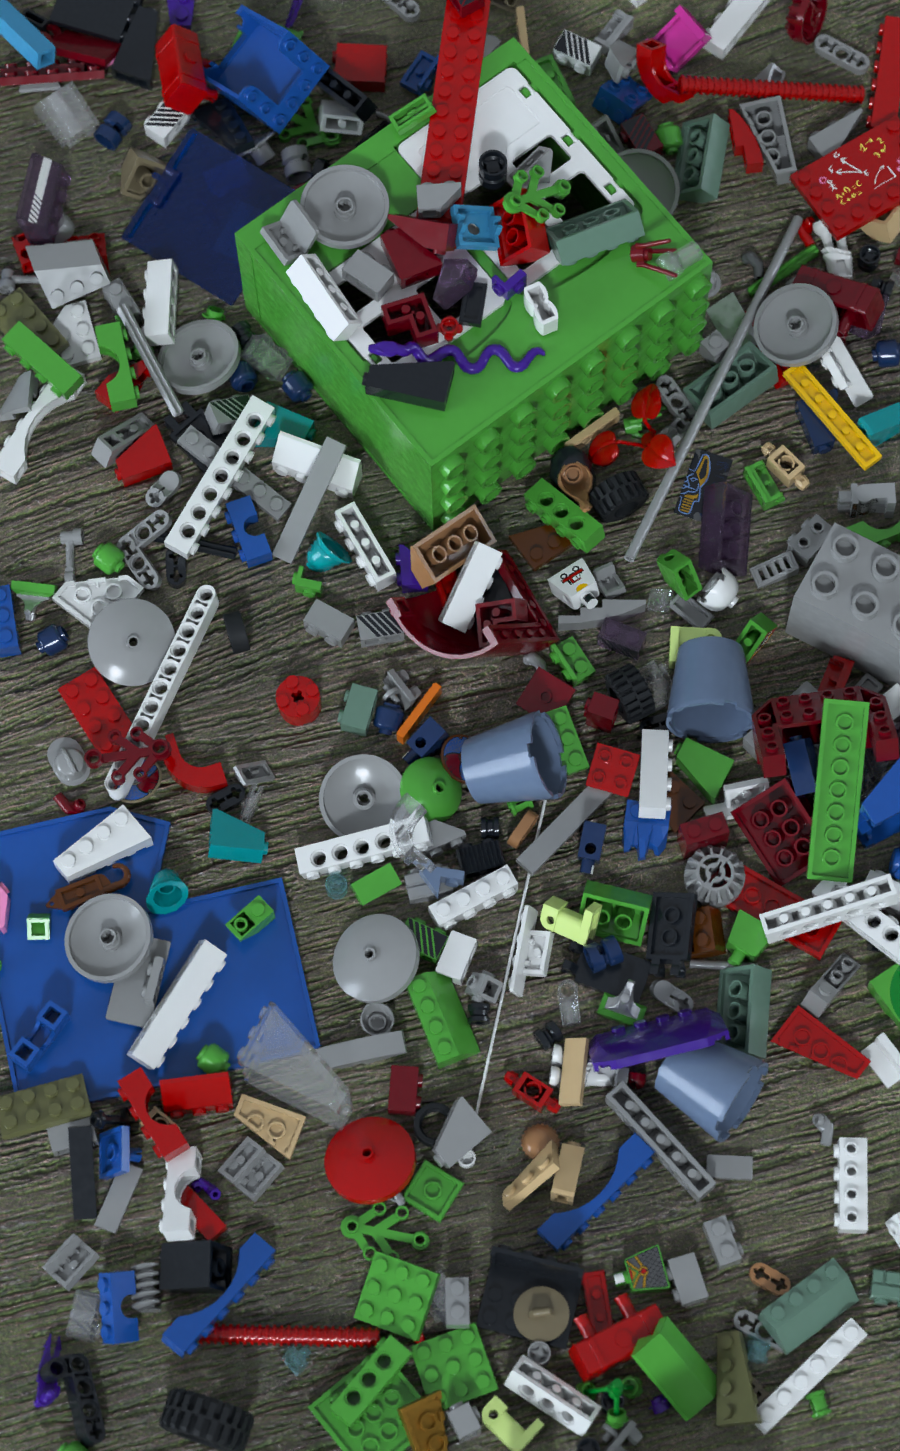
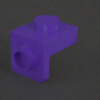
M521 268L505 283L497 275L492 277V290L499 297L503 296L507 301L516 293L520 294L524 287L527 286V274Z

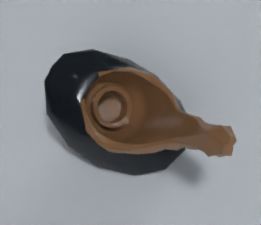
M574 446L563 447L551 459L549 474L551 484L578 505L582 512L587 513L592 508L589 495L597 487V477L593 465L584 451Z

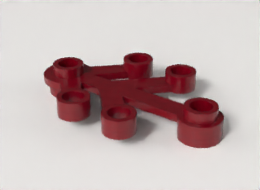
M136 726L130 730L132 740L135 742L141 741L148 747L138 748L124 738L120 731L112 730L108 734L110 743L121 746L125 751L101 754L97 749H90L85 753L84 760L87 766L92 769L99 768L102 763L126 760L118 770L111 774L113 783L115 785H122L126 781L125 775L142 757H148L141 767H137L133 771L136 781L144 782L148 777L147 772L157 761L165 760L171 755L172 747L167 740H154L145 734L141 727ZM136 732H141L139 736H134ZM114 735H119L116 740L112 739ZM161 748L164 749L163 752L157 753V751H158L159 749H161ZM95 758L98 759L97 762L91 763V761H92L93 759H95ZM139 772H144L143 776L138 777L137 774ZM116 776H122L120 780H115Z

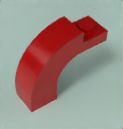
M652 38L637 43L636 59L639 74L648 91L663 104L672 100L675 103H684L686 100L694 97L692 92L690 94L685 92L683 94L679 93L678 82L671 76L666 65V44Z
M174 734L165 735V739L172 747L171 756L163 761L169 775L176 783L196 793H215L228 786L221 762L205 767L192 766L181 757Z

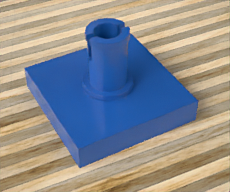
M121 1125L99 1134V1179L108 1180L130 1172V1161H141L142 1155H137V1153H142V1149L130 1147V1126Z

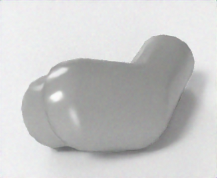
M816 1113L812 1117V1122L822 1133L820 1145L831 1146L834 1125L826 1115Z

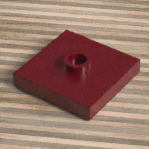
M538 667L516 702V705L529 713L539 710L540 713L548 712L565 705L567 706L577 690L541 667Z

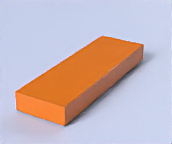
M436 682L432 684L396 732L398 742L404 745L442 694V686Z

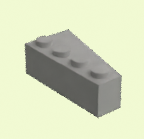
M781 96L739 104L740 115L754 134L762 157L776 184L791 183L790 175L797 172Z

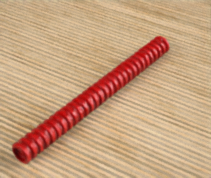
M681 75L678 80V91L680 94L684 92L686 94L692 92L693 95L697 93L699 95H703V93L709 95L711 93L712 96L716 94L718 96H722V94L728 96L730 94L731 97L735 95L741 97L743 95V97L750 96V98H754L756 96V98H760L762 96L763 99L780 95L782 100L786 98L788 100L793 98L794 100H799L800 98L801 101H805V99L807 101L812 99L813 101H818L819 99L820 102H824V100L830 102L832 100V102L838 101L843 103L845 101V103H849L851 101L852 104L856 102L862 104L865 98L863 85L858 87L853 85L851 87L850 84L846 86L844 84L839 86L834 84L832 86L831 83L827 85L821 83L819 85V83L813 84L808 82L807 84L802 82L800 84L799 81L795 83L793 81H789V83L783 81L781 83L780 80L776 82L774 80H770V82L764 80L762 82L761 79L757 81L755 79L750 81L749 79L743 80L742 78H738V80L732 78L730 80L729 77L725 79L723 77H719V79L713 77L711 79L710 76L706 78L704 76L699 78L693 76L692 78L691 75H687V77Z
M215 1323L212 1333L207 1338L202 1337L198 1342L199 1344L207 1342L209 1345L211 1342H214V1345H217L218 1342L225 1345L226 1342L229 1345H232V1343H236V1345L243 1343V1345L258 1343V1346H261L262 1343H265V1346H269V1343H272L273 1346H276V1344H280V1346H283V1344H287V1346L302 1344V1347H305V1344H309V1347H312L313 1344H316V1347H320V1345L327 1347V1345L342 1347V1345H345L348 1348L349 1345H353V1348H356V1345H360V1348L364 1346L371 1348V1346H376L380 1341L379 1327L364 1329L362 1326L360 1329H357L356 1326L353 1329H350L349 1326H346V1329L342 1328V1326H339V1328H335V1326H331V1328H328V1326L313 1328V1325H310L309 1328H306L305 1325H302V1328H299L298 1325H295V1327H291V1325L284 1327V1325L269 1327V1324H266L265 1327H262V1324H259L258 1327H255L254 1324H251V1326L244 1324V1326H240V1324L233 1326V1324H229V1326L222 1324V1326H219L218 1323Z

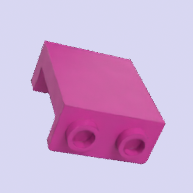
M681 5L674 10L676 15L652 38L666 44V65L668 71L671 70L675 73H678L712 39L711 35L688 9Z

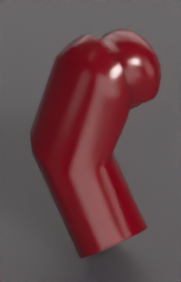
M62 792L53 798L66 814H78L85 811L86 802L83 799L79 798L75 801H69Z

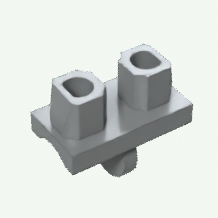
M392 668L387 672L388 675L382 681L384 683L382 688L386 692L382 698L385 702L392 700L395 705L399 703L402 709L407 712L411 709L414 702L420 698L422 692L415 685L408 689L405 683L408 682L409 675L404 669L395 671Z
M628 1420L616 1432L618 1428H612L604 1423L602 1428L606 1433L601 1439L605 1443L611 1437L613 1439L603 1451H626L620 1446L625 1439L633 1446L638 1444L643 1435L635 1427L637 1424L633 1420Z

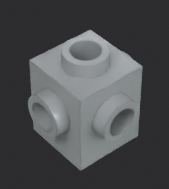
M483 970L482 973L473 972L467 980V987L464 993L472 996L470 1000L475 1003L487 1002L496 1004L504 983L495 979V975Z

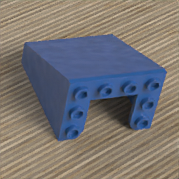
M241 5L236 14L242 18L243 23L242 25L238 24L236 28L243 34L219 66L211 61L209 63L211 67L204 68L206 84L218 90L224 97L280 134L330 66L289 30Z
M900 758L860 807L857 837L865 850L900 832Z

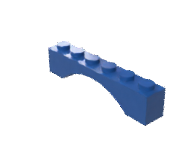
M634 1133L619 1148L615 1171L602 1192L589 1203L577 1209L554 1213L537 1230V1234L556 1253L560 1249L565 1251L573 1243L572 1238L577 1233L581 1235L590 1226L588 1222L593 1217L597 1219L606 1210L604 1206L609 1201L613 1203L622 1194L620 1190L626 1184L630 1186L638 1178L636 1174L642 1168L646 1170L654 1162L652 1158L655 1152Z
M254 1232L239 1249L237 1271L225 1293L207 1308L190 1315L177 1317L162 1334L161 1341L182 1359L187 1354L192 1355L199 1346L197 1342L202 1337L207 1338L215 1328L213 1326L218 1319L222 1321L230 1312L228 1308L233 1302L237 1304L244 1297L245 1293L243 1291L248 1286L253 1287L260 1279V1272L263 1269L268 1270L273 1265L276 1250Z

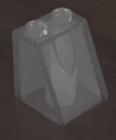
M73 81L39 101L32 108L62 148L67 145L69 148L77 145L80 142L78 138L84 134L86 137L94 134L97 130L95 127L100 124Z

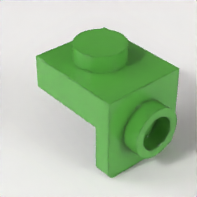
M300 565L298 572L294 571L292 584H295V592L302 593L303 596L308 598H315V596L321 598L323 592L322 582L304 578L305 569L304 566Z

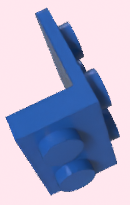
M630 76L626 79L623 78L618 84L613 79H610L600 86L592 106L604 115L607 114L611 120L620 125L633 118L636 110L651 100L653 95L646 87L632 80Z

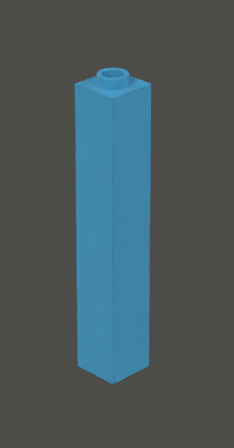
M0 0V34L37 70L54 64L55 46L7 0Z

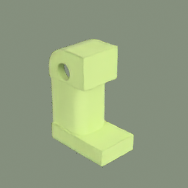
M671 626L668 668L675 669L678 648L684 642L705 636L722 637L721 633L715 628Z
M552 896L543 904L540 916L543 927L581 945H587L588 938H595L603 905L594 902L585 909L584 915L568 909L567 901Z
M495 1395L482 1410V1422L511 1451H522L544 1428L545 1424L537 1418L525 1430L507 1413L508 1407ZM491 1413H496L498 1417L496 1419H491L489 1415Z

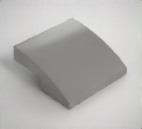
M247 1136L218 1169V1172L255 1203L285 1167L268 1154L263 1147Z

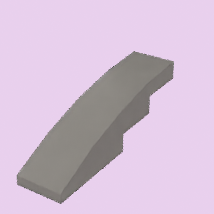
M602 599V608L594 607L593 609H588L587 607H580V616L558 615V631L602 627L626 620L645 612L646 600Z
M400 1030L311 1050L314 1072L322 1073L336 1068L344 1069L362 1063L369 1064L407 1053L404 1032Z

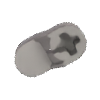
M176 471L164 472L147 491L145 496L147 504L151 507L164 506L169 498L180 488L182 484L181 475Z
M657 979L651 983L650 994L658 1002L676 1013L683 1009L692 1010V998L681 989L662 979Z

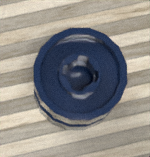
M111 110L103 120L104 124H100L93 135L102 146L115 151L122 142V137H125L132 128V124L124 115Z
M614 935L602 938L599 944L592 942L583 946L586 961L594 974L605 970L608 964L615 966L624 962L623 953Z

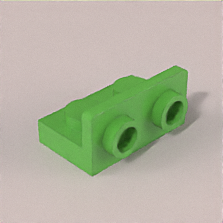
M573 636L557 645L555 643L550 645L549 656L552 662L560 666L562 677L566 682L570 681L573 687L596 674V670Z

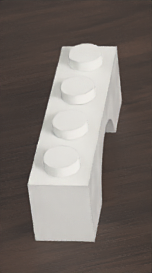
M192 1146L166 1163L165 1161L167 1177L163 1180L165 1198H162L161 1201L163 1219L159 1221V1229L168 1242L195 1240L197 1219L190 1208L181 1204V1196L184 1189L192 1181L201 1178L202 1155L196 1146Z

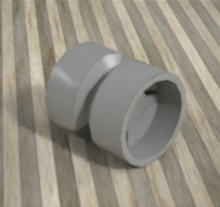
M292 145L284 148L281 151L283 166H285L286 181L291 184H300L310 180L312 169L309 163L307 147L304 145Z

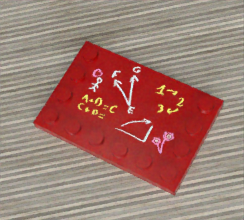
M897 115L790 175L792 184L836 242L900 205V119Z

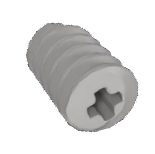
M140 1263L130 1268V1270H135V1283H137V1293L131 1296V1299L136 1301L131 1306L133 1310L140 1313L161 1311L160 1308L155 1307V1304L160 1303L161 1300L154 1298V1295L161 1293V1290L154 1289V1286L160 1284V1281L153 1278L160 1274L159 1271L153 1270V1267L160 1265L159 1263Z

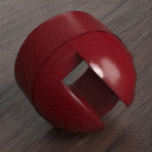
M629 1072V1086L632 1089H641L646 1083L647 1075Z

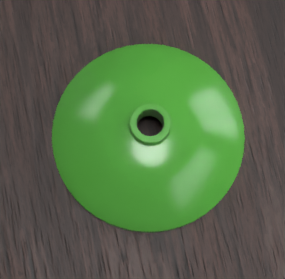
M424 757L412 762L404 771L400 782V795L406 810L413 817L424 815L428 822L433 820L443 822L457 811L462 798V787L460 782L454 780L447 773L441 759ZM436 785L440 787L439 792L436 790Z

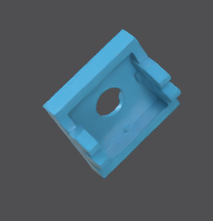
M453 204L450 207L452 223L458 224L455 242L456 249L497 251L500 248L498 236L503 226L498 225L501 216H495L494 207ZM475 224L479 228V234H471L468 230V225Z

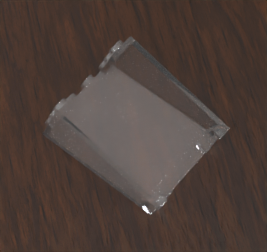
M270 1001L268 1007L264 1006L259 1014V1019L261 1020L257 1027L253 1026L248 1035L250 1040L247 1046H243L237 1055L238 1064L244 1067L242 1072L245 1075L244 1082L342 1131L354 1109L349 1088L279 1007Z

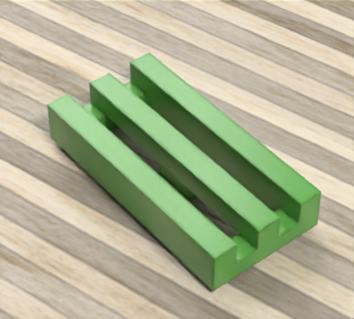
M426 93L388 116L399 136H401L437 111Z

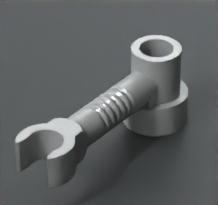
M3 269L1 271L0 293L9 295L14 292L16 284H40L36 275H14L12 269Z
M73 528V531L60 532L61 544H66L65 581L76 582L74 547L84 545L83 528Z

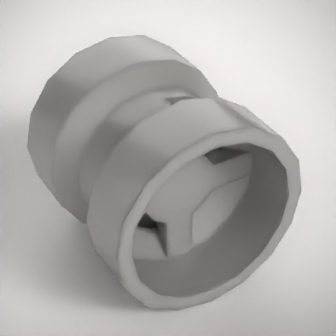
M542 1341L533 1342L528 1348L527 1357L541 1367L548 1364L551 1355L550 1347Z

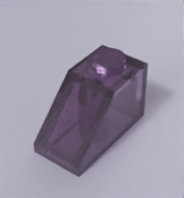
M444 259L433 299L443 309L450 308L472 290L478 269L468 259Z

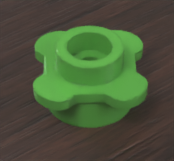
M210 305L207 307L206 312L202 313V316L207 319L217 321L226 319V316L223 315L224 310L217 306Z

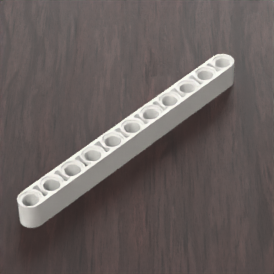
M203 585L197 590L125 737L134 745L139 746V748L148 746L141 741H133L130 736V730L136 726L141 728L149 727L144 733L155 739L216 613L219 599L215 589L210 585ZM198 615H203L201 618L195 619ZM188 634H193L191 637H186ZM185 652L182 656H177L179 653ZM176 671L174 674L168 675L169 672ZM161 690H166V692L158 694ZM157 708L155 712L149 713L150 710ZM136 732L134 736H139L141 732ZM145 757L138 760L125 775L126 781L117 789H112L115 784L111 779V774L118 770L126 760L113 762L104 782L105 788L112 799L119 801L128 795L135 780L133 771L135 768L141 767ZM116 776L115 780H120L122 776Z

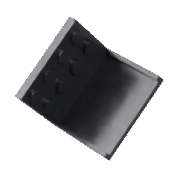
M498 1244V1247L492 1246L490 1270L476 1321L477 1327L535 1342L524 1337L517 1329L513 1317L514 1306L521 1294L528 1289L538 1286L549 1287L558 1291L565 1298L569 1307V1322L559 1337L544 1343L550 1347L566 1350L585 1269L580 1268L581 1265L575 1262L559 1263L557 1258L551 1256H544V1258L535 1257V1253L527 1250H521V1253L511 1251L512 1247Z

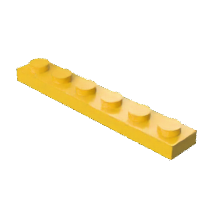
M805 366L790 367L783 372V377L864 471L882 459L881 453Z

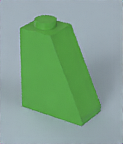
M686 737L684 743L679 742L674 752L677 755L675 763L711 804H714L733 768L734 760Z

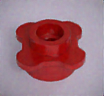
M453 316L445 317L441 323L436 325L438 332L444 335L446 341L453 340L457 333L463 331V326L458 324Z

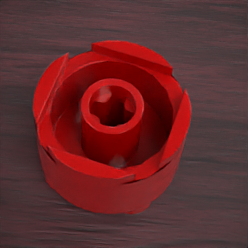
M290 675L279 685L276 691V703L279 713L287 723L302 726L313 722L319 716L322 709L321 696L318 686L311 679L305 676Z

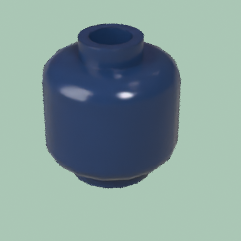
M896 339L877 341L876 348L872 349L873 362L877 361L880 368L898 366L900 364V343Z
M247 361L239 362L237 369L229 378L234 390L246 393L254 389L258 382V376L251 365L252 363Z
M292 370L282 379V390L293 402H305L311 398L314 384L303 371Z
M50 624L37 633L38 641L36 646L42 654L46 653L49 656H55L68 647V640L70 638L62 625Z
M383 702V705H379L376 708L373 725L376 728H380L379 733L392 736V732L399 730L404 718V712L400 709L401 706Z

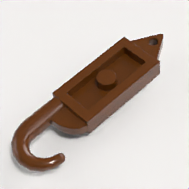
M116 863L112 865V868L123 870L124 876L121 880L110 883L105 875L95 874L55 890L56 893L46 904V908L67 912L81 906L96 896L120 890L130 882V870L126 865Z

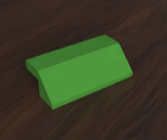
M668 1316L660 1318L653 1335L638 1339L631 1356L682 1418L688 1421L715 1398L717 1393V1376Z

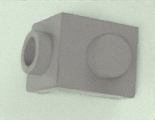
M612 562L593 570L598 589L605 599H612L626 593L625 586L616 574L615 566Z

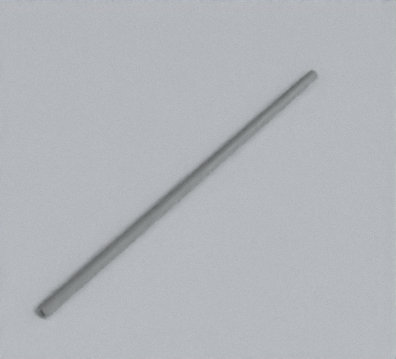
M798 215L793 216L674 455L676 466L667 469L624 556L626 561L634 562L755 319V315L764 301L803 222L802 217Z

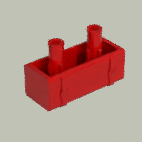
M172 24L155 45V56L158 62L162 86L161 93L166 107L190 115L203 99L214 103V100L218 97V90L209 88L206 85L204 68L211 67L209 65L211 60L202 58L198 34Z
M628 1293L616 1297L614 1301L624 1318L599 1332L595 1331L587 1313L573 1320L583 1339L573 1344L568 1350V1354L584 1383L632 1359L631 1355L638 1339L653 1335L659 1319L663 1317L656 1303L636 1311L628 1297Z

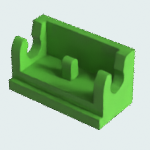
M763 460L744 467L743 477L763 511L785 501L783 493L778 489Z
M388 863L350 885V888L360 905L364 906L402 885L391 863Z

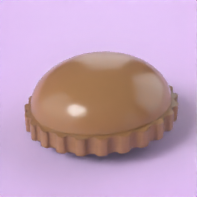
M543 1123L532 1125L522 1135V1151L525 1152L529 1159L533 1160L551 1140L558 1145L559 1151V1135L549 1125H544Z

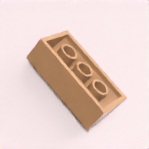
M475 504L410 547L411 571L422 589L437 583L462 566L475 540L489 547L497 542Z

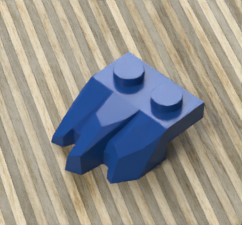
M627 799L622 834L623 852H629L632 847H635L638 861L646 859L649 849L653 850L656 856H659L666 848L671 810L666 811L665 819L638 818L639 801Z

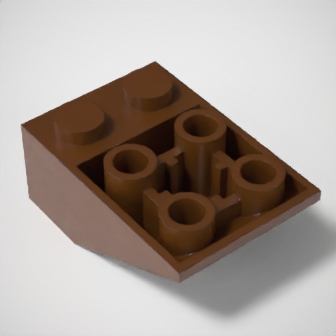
M710 905L696 908L691 959H705L726 954L720 910Z

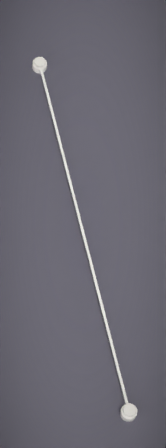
M543 800L535 839L540 834L547 800ZM527 873L520 910L510 950L509 960L503 982L504 985L501 991L500 1001L498 1005L489 1051L481 1082L480 1092L476 1105L475 1112L477 1114L480 1108L481 1098L483 1094L490 1057L498 1026L499 1016L507 985L508 975L514 953L515 943L521 921L520 918L523 912L524 902L530 880L529 873ZM470 1150L458 1160V1164L462 1168H471L476 1161L475 1153Z

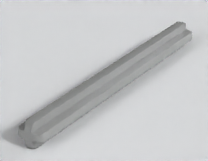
M127 304L118 306L117 312L172 416H180L183 414V408Z

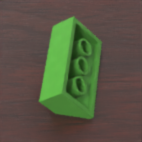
M436 971L425 972L415 976L406 988V991L438 1069L481 1053L451 978Z

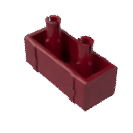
M802 265L792 284L805 283L814 285L831 298L839 316L837 337L846 338L851 326L872 331L885 308L880 288L870 286L868 283H861L831 274L819 268Z

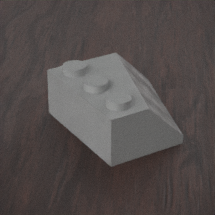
M93 239L25 246L33 270L52 309L111 284V276Z

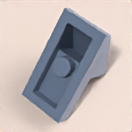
M420 864L419 874L437 899H439L441 882L449 887L464 885L465 871Z

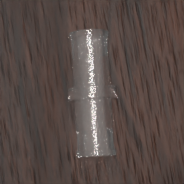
M258 784L251 785L245 801L241 803L242 809L238 819L241 821L245 819V823L249 825L254 813L259 809L257 805L265 789L260 785L255 793Z

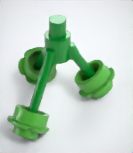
M632 1375L625 1377L623 1381L618 1378L614 1379L610 1384L596 1388L591 1382L584 1383L583 1381L575 1387L577 1391L592 1401L596 1398L597 1393L608 1392L609 1397L614 1400V1407L607 1411L605 1422L612 1428H621L624 1426V1423L628 1422L625 1409L619 1407V1398L622 1393L628 1399H634L636 1396H640L643 1391L641 1379Z

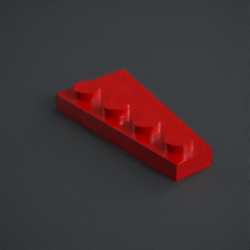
M799 1005L770 1041L856 1080L871 1063V1060Z

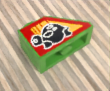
M762 612L749 620L736 640L744 649L746 664L766 644L778 626Z

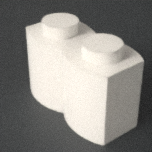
M538 281L524 287V306L526 311L533 317L536 330L542 336L558 330V311L555 305L548 300V292L544 285Z

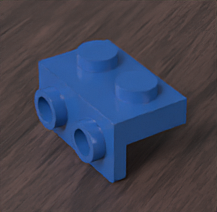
M421 50L401 79L400 86L418 96L424 94L425 91L428 92L436 76L439 54L435 58Z

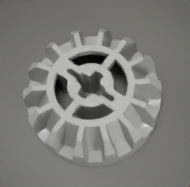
M708 845L704 849L696 850L691 858L689 857L684 871V884L687 892L697 894V902L703 906L710 905L714 908L732 903L740 895L745 882L743 862L738 859L734 851L730 852L725 846L713 847V845ZM710 858H719L716 863H711L708 866L703 864ZM726 863L729 865L731 870L730 878L725 876ZM700 867L705 869V883L702 881L700 877ZM718 868H719L718 876H716L715 878H713L712 881L710 882V880H711V874H714L715 872H717V870H718ZM724 880L727 881L725 885L721 886Z

